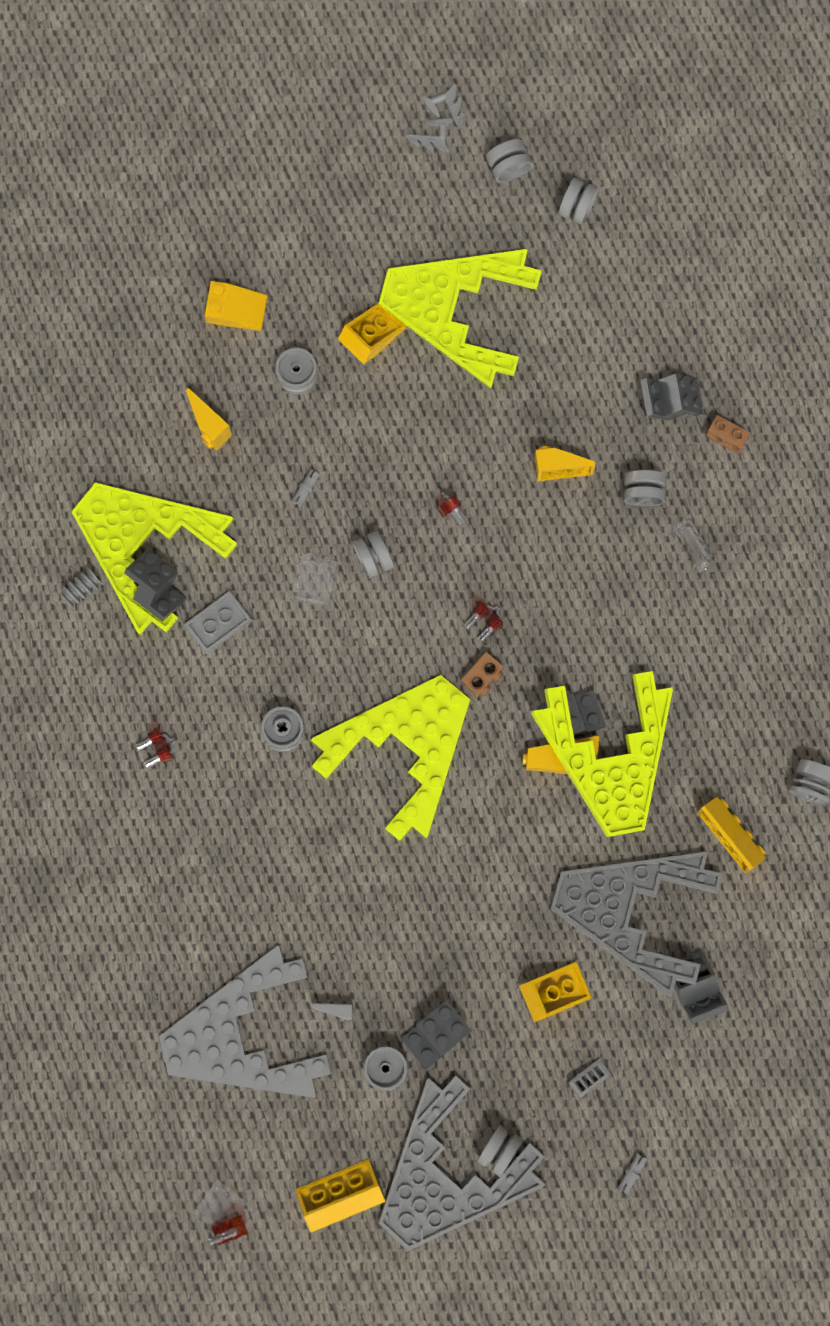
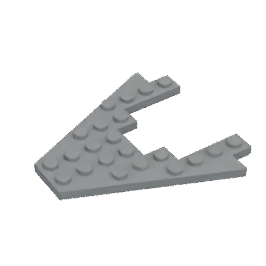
M708 852L563 871L560 874L551 910L661 992L672 998L676 981L696 985L701 964L643 950L647 931L628 927L636 895L638 893L656 898L661 880L718 894L723 874L704 869Z
M276 946L160 1035L159 1038L168 1075L316 1098L312 1079L331 1074L327 1055L269 1069L265 1050L245 1055L236 1019L238 1016L255 1012L251 997L252 992L306 979L307 974L303 959L284 963L280 946Z
M457 1076L443 1090L429 1078L427 1079L379 1224L408 1251L545 1186L532 1173L545 1156L530 1143L491 1188L474 1175L461 1190L432 1163L445 1147L431 1133L470 1090Z

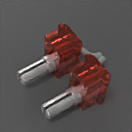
M442 492L441 494L445 502L438 506L436 510L442 518L451 513L458 524L462 525L467 519L459 508L461 504L457 497L454 495L449 498L445 492Z
M478 601L477 606L473 609L472 617L464 624L467 629L479 619L482 620L485 616H489V608L492 610L496 609V614L498 615V617L495 614L491 615L486 625L487 628L478 637L483 642L492 632L496 633L499 629L503 628V621L501 620L500 608L498 606H485L481 601Z
M157 728L148 733V739L136 744L138 750L150 745L155 747L159 744H164L163 737H166L169 741H172L171 751H169L166 745H163L162 748L156 750L158 755L145 761L144 764L148 768L158 762L173 761L171 753L174 751V743L176 741L167 734H161Z
M242 1215L211 1226L214 1237L207 1239V1242L215 1239V1241L208 1243V1245L215 1243L221 1245L248 1234Z

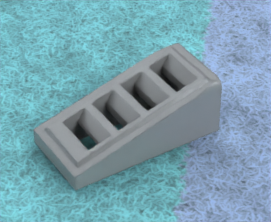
M313 1004V1008L317 1011L352 1021V1004Z
M598 1059L568 1083L577 1096L582 1098L611 1074L602 1061ZM598 1066L604 1076L601 1077L594 1067ZM589 1071H592L598 1079L596 1082L588 1073ZM585 1075L592 1085L588 1086L582 1077ZM577 1080L584 1086V1091L576 1083Z

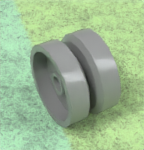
M521 139L501 143L486 155L489 166L494 168L492 173L496 182L506 183L522 177L532 169L533 162L530 156L526 154L527 149Z
M574 177L563 196L558 215L569 218L575 210L573 221L583 225L594 204L599 187L588 184L583 191L584 181Z
M290 348L278 357L275 367L277 380L281 388L293 395H301L311 391L316 385L318 378L316 361L313 355L305 349Z
M636 470L625 473L624 485L628 488L624 491V502L633 506H658L666 502V492L662 489L666 486V475L664 473L652 470Z
M377 530L367 534L369 547L361 537L352 541L357 557L369 579L379 574L376 563L384 572L394 568L388 548Z
M276 707L264 716L261 723L262 735L266 744L273 750L289 752L296 749L302 743L305 728L300 715L294 709ZM283 727H285V728L287 729V731H286V732L282 731V733H281V732H280V729L283 728Z
M391 1047L375 1049L368 1055L364 1064V1075L368 1083L381 1091H392L400 1087L405 1081L408 1072L404 1056L398 1050ZM388 1065L390 1068L389 1072L384 1073L382 1067Z
M500 1124L487 1139L481 1149L482 1153L476 1161L481 1166L487 1167L493 1158L496 1159L491 1172L501 1177L523 1141L522 1138L513 1134L506 1143L503 1142L508 1134V1129Z

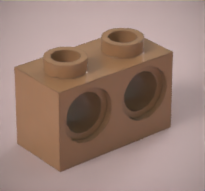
M717 415L706 437L740 454L750 432Z
M485 652L461 679V684L477 698L480 695L484 697L491 689L489 685L493 681L497 682L503 676V666ZM487 665H492L495 671L487 673L484 668ZM479 679L483 685L476 688L472 685V681Z

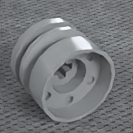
M801 759L796 773L803 779H793L792 783L796 786H791L789 792L803 801L828 805L830 799L826 796H830V790L825 785L830 786V767L814 761Z

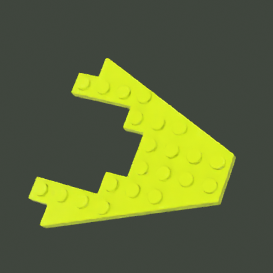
M527 249L388 268L379 306L487 387L492 388L496 372L510 376L515 375L519 357L465 343L469 326L452 322L460 289L478 293L482 277H487L537 290L542 270L524 266L528 253Z
M94 483L72 510L74 518L140 636L151 622L167 633L178 620V617L172 613L162 622L133 600L138 586L135 585V581L124 574L126 568L135 561L132 558L154 530H157L170 540L182 526L225 559L228 558L238 545L224 534L225 530L234 520L231 516L99 483Z
M653 671L633 674L642 732L625 735L628 754L596 759L593 740L575 743L565 686L544 689L547 709L531 711V715L606 837L645 830L673 688L656 690Z
M440 675L313 737L311 742L320 748L323 754L312 765V768L327 779L364 736L379 748L392 734L420 757L408 773L420 782L422 786L385 829L399 841L402 840L412 827L427 838L470 699Z

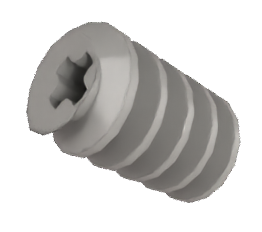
M86 568L87 575L82 572L80 573L81 580L74 577L75 584L68 581V589L64 586L61 587L63 592L61 595L72 609L74 608L73 601L80 604L79 597L86 599L85 592L92 595L91 588L99 590L98 583H101L89 568Z

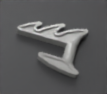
M455 84L445 93L428 98L423 96V101L427 108L437 119L440 118V114L435 104L445 101L457 128L461 127L464 113L461 112L457 116L461 105V98L459 97L454 104L456 98Z
M435 119L425 122L427 127H439V136L407 134L406 138L416 147L420 146L419 141L429 151L433 152L434 148L430 144L432 143L438 150L449 154V149L446 146L447 126L452 123V119Z

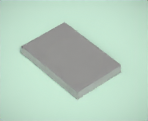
M229 590L187 621L184 626L207 655L253 620Z

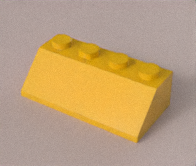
M716 797L704 805L697 814L743 872L747 874L766 859L764 856L766 853L760 845H755L752 841L753 836L747 829L743 830L739 825L741 824L739 818L728 811L729 806L723 799Z
M369 1159L295 1189L303 1216L311 1232L385 1202Z

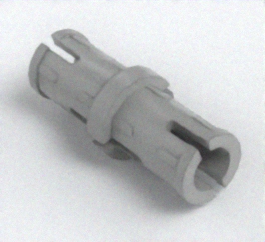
M312 469L309 470L304 481L299 484L297 493L291 500L293 504H298V507H302L308 494L312 493V488L320 474L316 471L313 472Z
M637 1153L629 1169L626 1168V1174L617 1189L622 1191L625 1184H627L624 1193L627 1195L636 1179L640 1178L639 1173L648 1161L643 1157L638 1164L641 1155Z

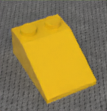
M211 281L205 311L206 323L262 331L268 296L232 284Z
M378 303L346 324L338 340L358 360L365 364L376 357L407 326L380 307Z
M187 388L186 393L201 432L202 442L207 448H213L217 451L232 436L230 427L194 392Z
M543 446L535 451L534 462L537 481L594 474L595 461L557 448H550V446Z
M577 962L519 985L534 1022L592 998Z

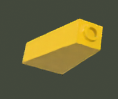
M599 736L574 740L575 743L593 740L596 759L598 758ZM550 744L528 748L527 753L523 754L522 765H526V770L568 774Z

